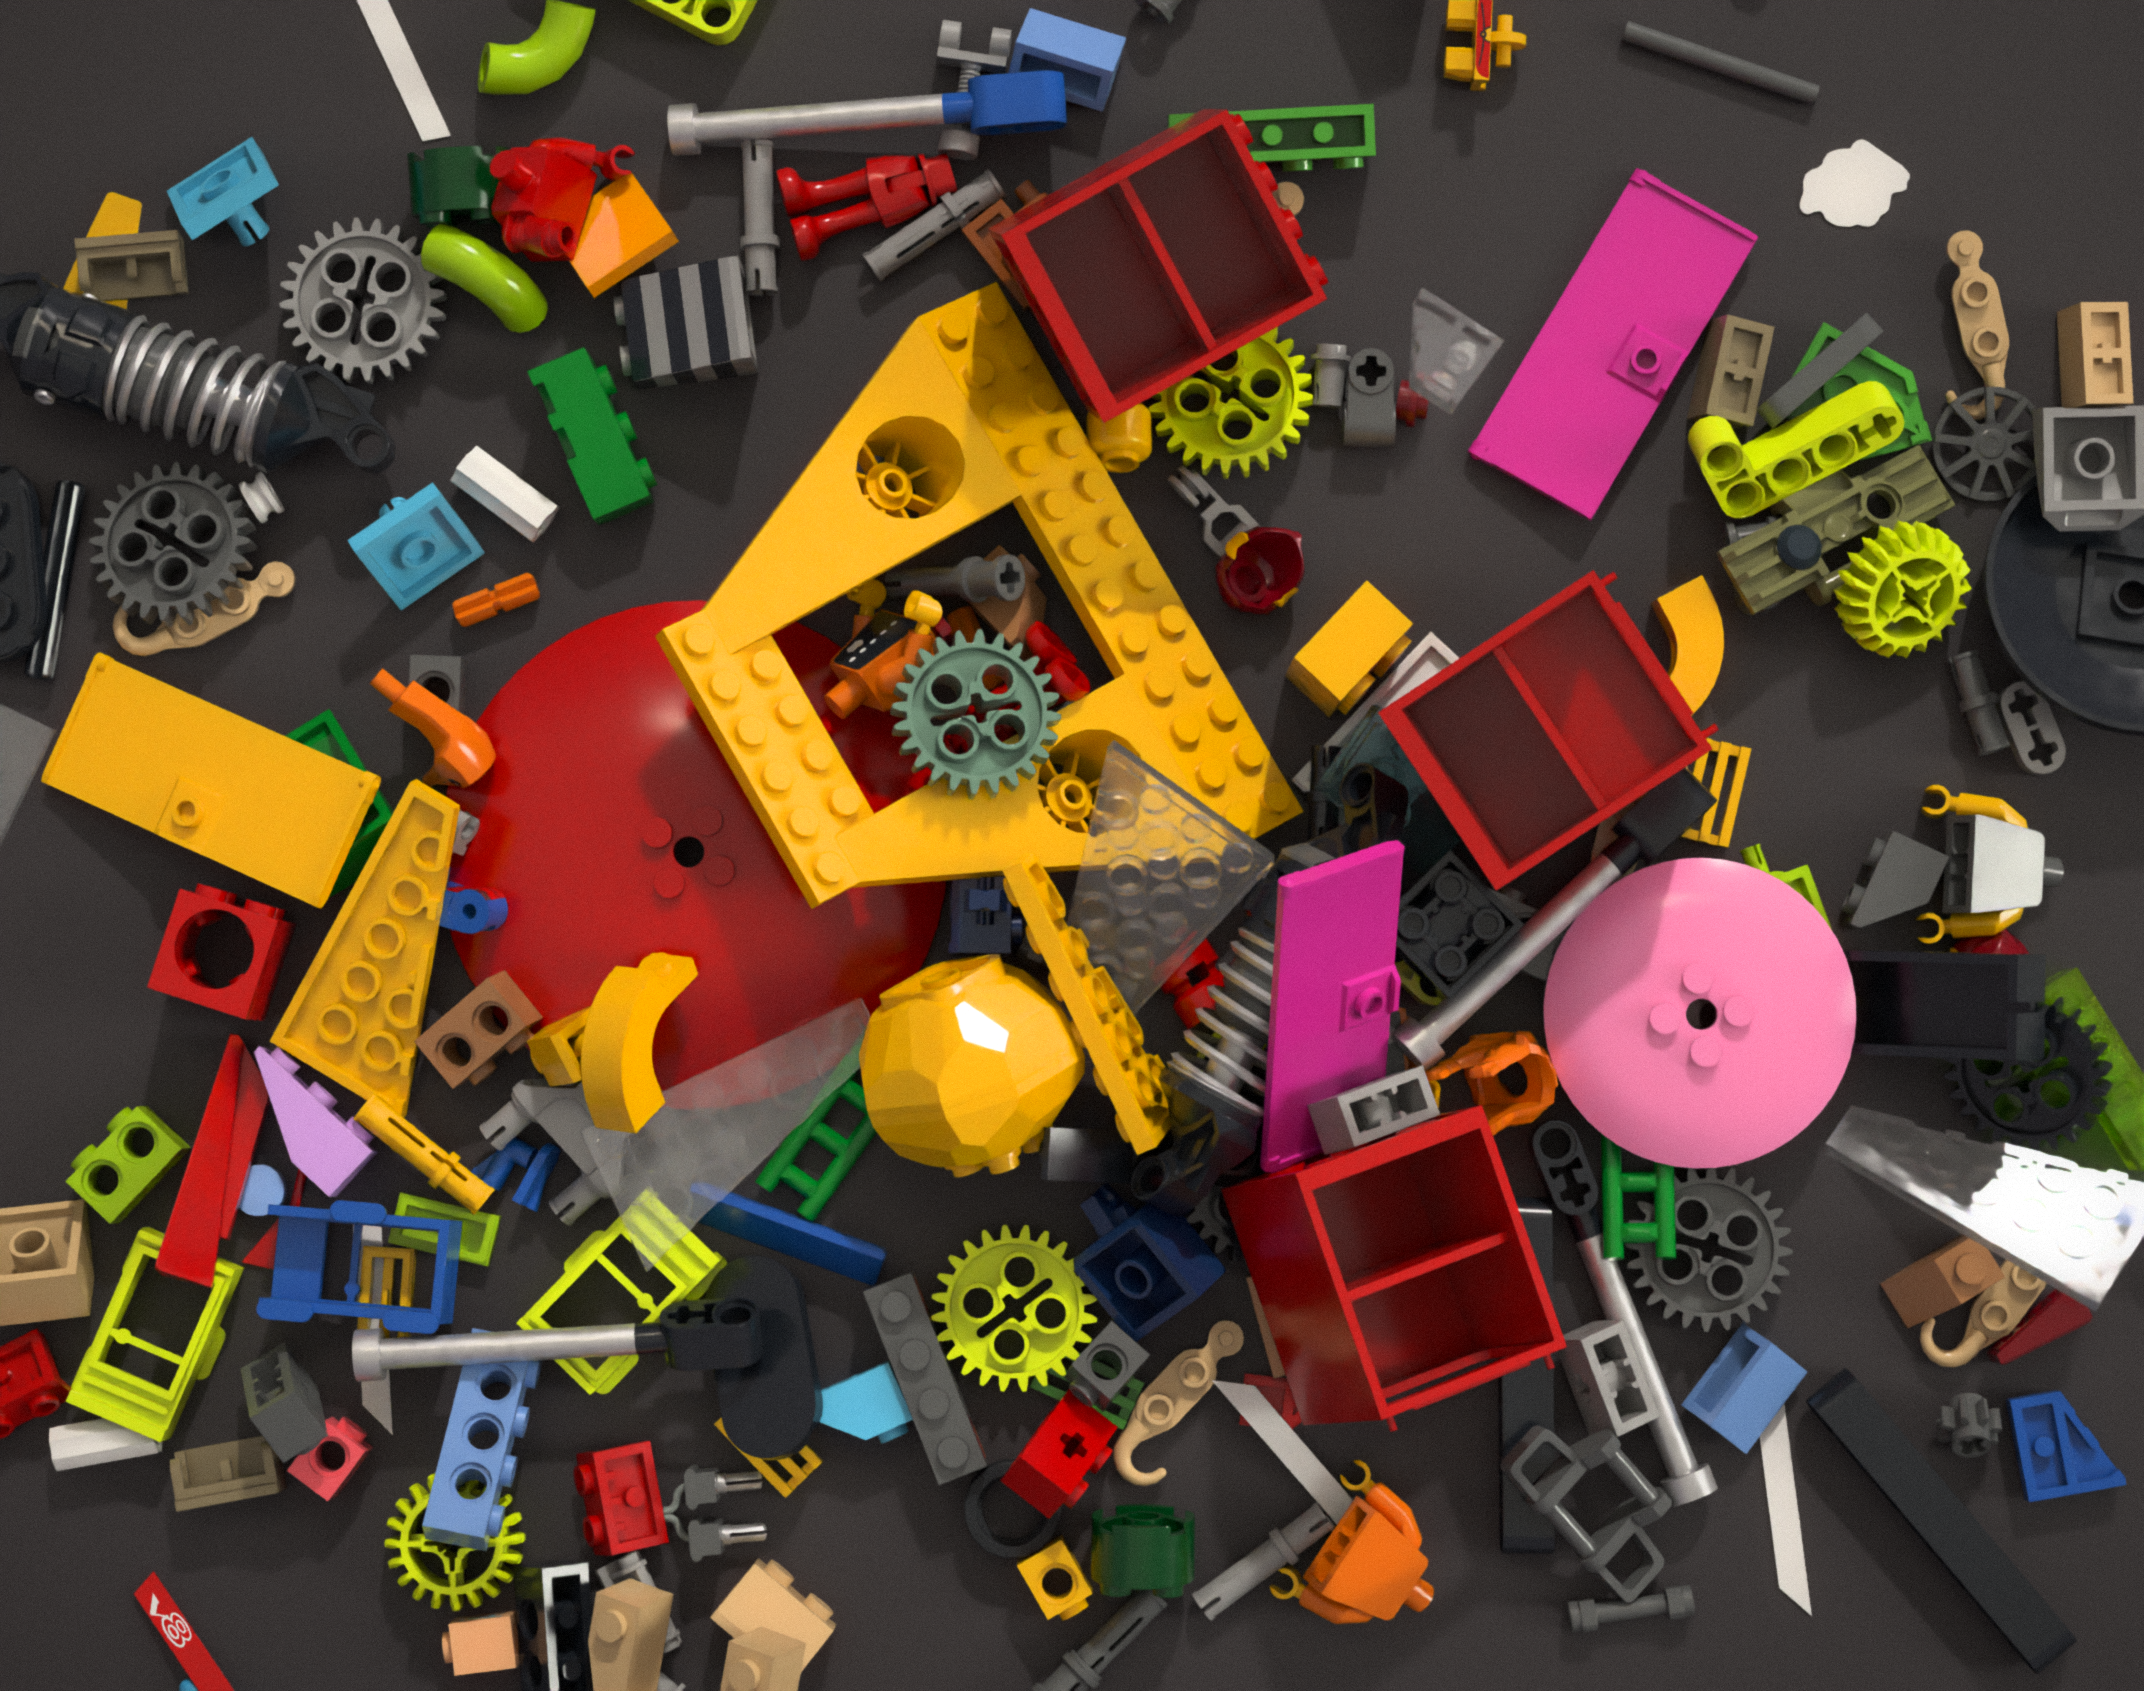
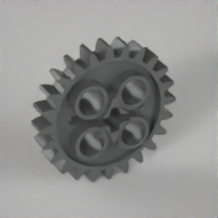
M174 462L170 475H167L156 464L153 466L152 479L148 481L140 473H134L136 484L134 489L129 490L121 484L116 486L122 497L119 503L104 500V506L111 512L110 517L94 519V523L104 532L102 536L89 539V543L96 550L102 552L90 559V563L97 570L103 571L96 577L97 582L104 589H109L107 597L116 605L123 603L122 609L129 616L134 617L140 611V617L150 625L159 614L160 620L167 627H172L178 613L188 625L193 624L194 610L198 608L208 617L213 616L210 602L216 598L221 603L228 605L230 601L224 590L228 586L242 589L244 585L235 576L237 571H250L253 568L242 557L243 553L257 550L256 544L250 538L245 537L256 530V526L249 518H243L250 511L249 507L242 499L236 500L239 493L231 484L223 486L224 480L216 472H212L206 478V472L196 464L191 468L188 475L185 468L179 462ZM176 503L175 509L169 517L159 519V514L166 505ZM140 522H145L156 528L171 541L178 544L182 542L193 554L208 560L209 565L207 567L199 566L174 547L164 546L155 536L137 528V525ZM216 527L214 537L206 543L199 544L201 534L209 528ZM142 545H147L144 556L137 561L130 562L133 551ZM188 569L186 579L179 585L171 586L173 576L181 570Z
M1686 1168L1684 1183H1681L1674 1175L1676 1233L1696 1241L1706 1240L1708 1235L1711 1234L1714 1236V1245L1716 1247L1751 1257V1265L1746 1266L1721 1256L1709 1257L1707 1262L1701 1260L1702 1251L1676 1243V1250L1684 1253L1688 1258L1689 1270L1682 1279L1674 1280L1664 1273L1662 1260L1655 1258V1243H1624L1625 1248L1637 1251L1638 1258L1625 1264L1626 1268L1641 1269L1643 1274L1632 1284L1633 1288L1649 1286L1652 1292L1647 1297L1645 1304L1650 1306L1660 1300L1664 1302L1665 1305L1661 1314V1318L1664 1320L1671 1317L1675 1311L1680 1312V1327L1687 1329L1694 1317H1699L1702 1332H1709L1712 1318L1718 1319L1724 1331L1730 1330L1732 1314H1736L1744 1324L1751 1322L1747 1307L1752 1305L1756 1309L1765 1312L1768 1307L1761 1295L1764 1292L1780 1295L1782 1292L1771 1281L1773 1276H1789L1790 1273L1788 1269L1778 1264V1258L1793 1254V1250L1788 1247L1779 1246L1778 1239L1791 1233V1229L1775 1227L1773 1222L1784 1212L1783 1208H1775L1768 1211L1764 1205L1770 1198L1771 1192L1768 1190L1754 1196L1751 1191L1755 1178L1752 1176L1746 1179L1740 1186L1735 1184L1736 1171L1734 1168H1729L1723 1179H1717L1715 1168H1706L1704 1178L1701 1179L1698 1178L1694 1168ZM1650 1192L1651 1196L1654 1199V1192ZM1638 1201L1635 1206L1645 1216L1643 1221H1627V1223H1655L1654 1203L1651 1205ZM1686 1201L1695 1202L1703 1209L1704 1221L1701 1227L1694 1231L1683 1228L1677 1218V1211L1680 1205ZM1734 1217H1743L1752 1225L1753 1238L1746 1246H1737L1728 1238L1727 1226ZM1720 1266L1732 1268L1738 1276V1287L1735 1292L1728 1296L1718 1293L1712 1285V1275Z

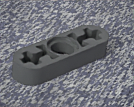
M1865 313L1758 407L1757 412L1774 429L1881 335L1884 330L1868 313Z

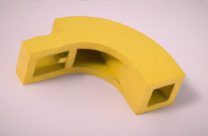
M1703 575L1657 598L1651 603L1670 644L1671 658L1667 674L1693 711V714L1706 700L1716 682L1724 650V631L1721 615Z
M662 952L651 953L640 962L638 968L615 966L598 990L587 1017L581 1048L582 1086L585 1100L596 1128L636 1134L664 1105L665 1100L656 1079L652 1063L653 1038L658 1021L665 1009L698 975L692 957L668 955Z

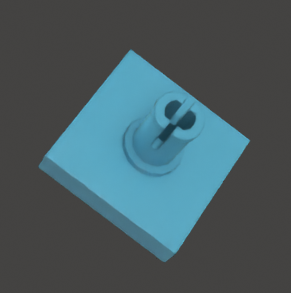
M250 137L167 190V193L181 225L192 240L226 219L239 238L241 245L250 246L256 242L244 221L250 224L259 239H262L269 232L268 224L263 221L252 205V202L279 186V183L263 152L253 137Z
M433 482L407 500L402 497L391 499L390 502L394 506L393 510H390L385 503L379 510L380 518L347 540L355 554L400 610H403L485 554L476 538Z

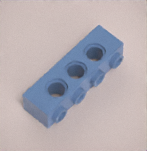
M472 1328L471 1333L491 1332ZM542 1360L462 1366L422 1524L425 1539L487 1551L490 1536L499 1537L505 1516V1506L498 1505L502 1487L511 1488L514 1481L518 1457L512 1456L511 1451L515 1437L523 1438L525 1435L530 1408L523 1406L527 1388L536 1389ZM495 1382L505 1383L511 1388L509 1394L500 1400L488 1399L483 1395V1392L488 1385ZM482 1431L493 1432L499 1437L494 1446L484 1450L475 1448L470 1442L477 1433ZM470 1480H477L486 1485L484 1493L476 1499L461 1497L458 1494L459 1488Z

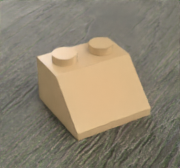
M80 1199L1 1208L0 1326L90 1316L94 1269L86 1201Z
M758 1558L718 1605L710 1618L733 1638H737L762 1626L806 1642L802 1672L834 1631L836 1624L829 1619L834 1612L816 1595L810 1593L805 1598L790 1585L795 1580L794 1577L776 1561L771 1559L766 1565Z

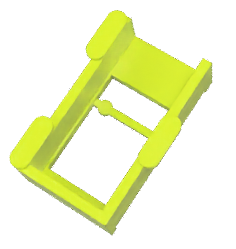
M649 1187L637 1197L606 1231L598 1230L593 1232L564 1263L565 1273L516 1324L523 1330L552 1328L541 1316L595 1260L602 1264L638 1299L637 1303L640 1308L648 1309L651 1312L642 1323L660 1322V1313L668 1305L683 1301L684 1299L687 1301L700 1299L709 1289L717 1273L727 1265V1261L717 1251L713 1253L656 1198L658 1194ZM620 1234L627 1238L676 1286L658 1307L653 1303V1298L650 1294H643L602 1254ZM638 1354L610 1356L597 1370L584 1358L554 1359V1361L591 1395L594 1392L599 1394L609 1393L638 1363L639 1356Z
M143 1227L138 1231L122 1268L123 1274L94 1341L84 1355L66 1402L158 1442H163L172 1437L196 1379H206L213 1370L226 1339V1332L220 1327V1323L244 1267L217 1256L215 1285L186 1352L181 1357L132 1336L126 1328L118 1330L140 1277L143 1275L150 1257L157 1259L165 1235L152 1227ZM114 1337L120 1344H132L180 1365L170 1389H164L106 1364L107 1353Z

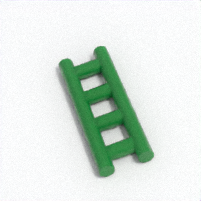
M868 1023L755 1180L757 1184L770 1193L773 1192L781 1180L805 1197V1200L797 1211L811 1222H814L877 1133L872 1126L867 1112L864 1088L852 1080L860 1069L859 1052ZM839 1097L865 1114L848 1139L822 1122ZM810 1139L835 1156L818 1181L793 1164Z
M1601 1134L1603 1259L1609 1261L1623 1260L1624 1243H1655L1656 1259H1676L1674 1166L1653 1161V1172H1622V1147ZM1623 1192H1654L1655 1223H1623Z

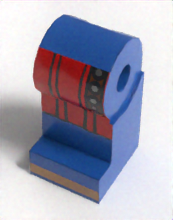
M447 879L439 926L462 933L475 934L481 931L498 929L505 922L508 915V904L506 897L500 890L488 886L470 888Z

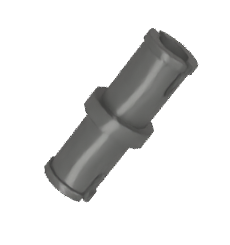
M1972 650L1947 659V663L1950 665L1962 701L1958 704L1960 714H1966L1978 748V755L1981 757L2011 747L2007 740L1996 704L2000 702L1998 694L1990 690L1979 657V650Z

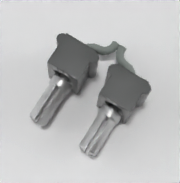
M692 1464L683 1474L684 1484L678 1486L674 1491L672 1504L664 1507L665 1522L673 1523L677 1535L684 1541H689L690 1557L695 1562L700 1561L704 1556L721 1555L725 1550V1545L765 1541L767 1533L731 1535L732 1533L765 1531L766 1526L764 1523L730 1526V1524L723 1525V1518L704 1520L700 1515L695 1516L689 1523L687 1534L683 1530L679 1518L671 1514L679 1507L681 1494L684 1491L686 1505L689 1509L694 1510L700 1504L717 1503L721 1498V1494H726L727 1492L761 1489L763 1481L727 1484V1482L762 1479L759 1471L726 1474L719 1473V1467L699 1468L697 1464Z

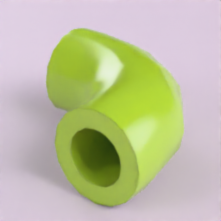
M546 0L544 16L539 29L529 39L519 44L502 45L491 42L485 44L479 64V92L491 95L529 94L558 81L582 56L593 27L596 9L569 2Z
M447 224L437 225L427 235L421 252L423 268L427 272L442 277L474 295L492 310L504 327L512 332L522 333L536 328L545 319L548 311V303L545 296L528 274L507 256L484 241Z

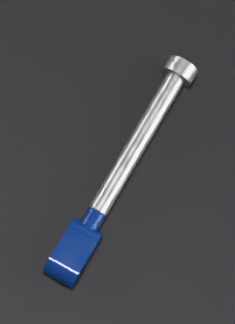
M1043 70L973 77L968 80V92L705 113L698 112L696 103L676 104L668 106L667 122L673 156L700 154L701 144L969 122L971 133L976 135L1052 131L1067 126L1064 73Z

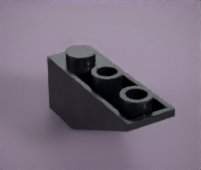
M1044 1127V1136L1038 1152L1039 1163L1042 1167L1041 1180L1131 1184L1133 1172L1143 1159L1153 1155L1157 1156L1171 1148L1172 1133H1166L1156 1148L1137 1155L1132 1143L1125 1142L1118 1130Z

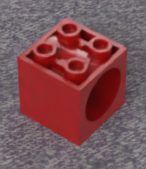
M197 883L195 892L179 889L147 988L245 1020L265 1021L296 923L283 920L286 911L284 909L246 899L243 907L234 904L237 894L210 885ZM232 913L246 924L244 928L254 943V954L251 965L246 973L230 980V986L218 988L208 982L201 974V967L195 956V946L197 938L204 927L222 920L220 915Z

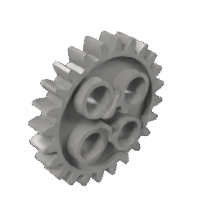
M356 217L352 223V231L346 233L337 221L333 222L334 237L328 240L317 230L314 232L319 246L312 250L301 244L298 248L306 258L304 263L288 262L287 264L297 277L296 281L281 282L280 286L286 292L292 294L293 298L280 302L279 307L284 312L292 313L295 316L283 323V326L287 332L301 331L292 342L298 351L312 346L306 357L309 364L319 363L325 358L324 368L335 374L342 367L343 378L347 383L351 384L357 371H362L365 381L371 385L375 379V370L380 369L390 381L394 380V364L399 362L403 368L410 372L413 369L408 356L412 352L425 358L428 356L426 349L421 344L424 338L439 340L440 338L437 332L430 327L431 321L440 322L446 320V315L439 309L434 308V304L447 300V294L443 290L433 289L432 286L444 278L425 271L421 263V254L415 256L421 244L417 237L413 236L403 244L401 243L403 230L400 226L395 225L385 235L383 223L380 219L376 218L372 223L370 231H365L361 220ZM375 258L376 263L373 266L367 284V292L374 299V303L363 306L360 342L357 345H353L351 339L354 336L360 317V310L353 303V299H360L364 296L367 260ZM339 262H354L355 273L349 281L344 283L332 281V270ZM392 270L405 272L406 280L400 290L386 292L381 289V281L388 272ZM332 310L345 312L346 321L340 330L330 333L322 330V320L328 312ZM383 319L395 321L396 330L389 340L385 342L372 340L371 331L378 321Z

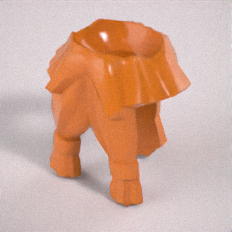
M1518 1030L1515 1033L1498 1032L1470 1036L1469 1043L1459 1048L1451 1058H1447L1425 1071L1428 1081L1444 1079L1464 1068V1076L1471 1089L1473 1101L1477 1106H1483L1492 1135H1496L1497 1132L1508 1126H1518L1533 1122L1549 1105L1554 1104L1555 1088L1558 1086L1556 1069L1552 1064L1549 1052L1544 1046L1538 1044L1534 1034L1530 1031ZM1515 1062H1518L1524 1068L1527 1075V1089L1520 1096L1512 1094L1507 1085L1502 1083L1498 1077V1073Z

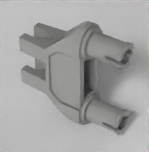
M546 1078L522 1080L513 1086V1092H511L512 1099L490 1119L479 1126L486 1139L500 1127H505L490 1143L501 1151L532 1122L539 1123L580 1167L581 1175L556 1197L549 1200V1205L556 1215L569 1203L574 1202L563 1212L564 1215L560 1217V1220L568 1226L575 1223V1220L601 1197L604 1199L614 1198L620 1193L626 1141L630 1133L595 1127L585 1100L582 1080L572 1084L552 1087L549 1086Z

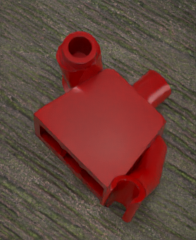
M555 137L533 140L528 147H514L496 154L490 163V172L499 182L491 209L492 215L502 226V239L505 246L512 253L522 251L532 262L573 261L597 178V174L591 170L592 166L599 167L600 172L605 178L617 180L631 174L632 171L618 168L614 157L630 158L635 155V152L627 145H619L605 152L596 151V145Z

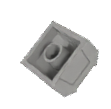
M2144 405L2105 408L2055 407L2032 409L2034 455L2039 499L2043 517L2059 532L2121 530L2144 515Z

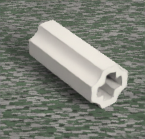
M475 446L472 451L466 454L450 479L453 484L532 543L546 531L559 510V506L478 446Z
M105 1418L61 1425L49 1429V1445L52 1462L56 1471L162 1452V1442H158Z

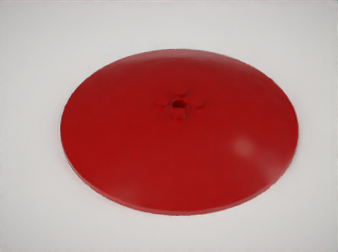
M702 600L662 602L630 608L582 626L543 649L519 669L500 689L476 722L488 734L496 754V758L487 773L466 788L448 785L446 793L447 798L460 805L461 811L464 813L467 811L480 820L477 834L466 844L468 848L465 854L462 856L452 852L448 881L470 888L494 887L502 892L508 904L507 918L498 929L481 931L475 934L462 933L450 929L455 948L475 988L486 978L504 970L543 1017L530 1029L534 1035L545 1026L591 1006L602 983L615 966L638 968L640 962L651 953L662 952L668 955L693 958L698 975L665 1009L658 1021L652 1044L653 1069L665 1100L662 1108L686 1110L724 1108L756 1102L796 1088L817 1078L837 1065L868 1023L872 1013L881 1005L880 994L920 971L938 928L946 893V881L856 887L811 909L655 637L662 629L700 612L707 603V601ZM796 621L772 634L773 639L874 814L928 784L932 772L928 767L916 773L911 771L917 755L912 753L900 756L899 754L901 746L908 738L907 736H893L891 731L895 724L904 720L903 718L891 715L890 710L883 712L861 704L848 717L842 719L827 705L824 695L840 682L830 667L831 659L842 649L840 646ZM685 838H696L704 847L703 859L696 866L684 867L676 859V847ZM494 1006L493 1014L507 1029L508 1018L506 1013L500 1007ZM527 1043L525 1047L530 1051L531 1049Z

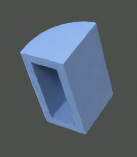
M1030 8L1015 42L1008 73L1043 70L1064 73L1066 101L1103 112L1118 70L1126 37Z
M1742 1323L1681 1405L1747 1454L1807 1374V1371L1772 1342Z

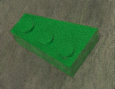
M583 347L527 371L533 386L536 385L548 412V420L553 431L557 433L569 467L590 514L598 526L655 502L649 489L658 486L646 457L637 461L630 442L637 440L638 437L627 412L616 413L610 396L618 393L607 365L605 364L597 368L595 362Z

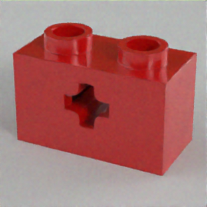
M1069 1389L1048 1413L1000 1481L1050 1519L1062 1504L1071 1509L1086 1491L1089 1483L1082 1478L1088 1470L1095 1475L1109 1458L1113 1449L1106 1444L1118 1427L1093 1407H1088L1080 1402Z

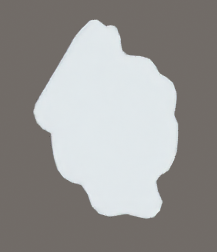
M1863 139L1857 140L1851 148L1829 152L1823 159L1821 166L1805 174L1803 194L1799 203L1800 209L1807 215L1820 211L1828 222L1836 226L1852 227L1860 225L1870 227L1875 225L1880 216L1889 210L1891 195L1907 189L1910 174L1901 164L1868 141Z

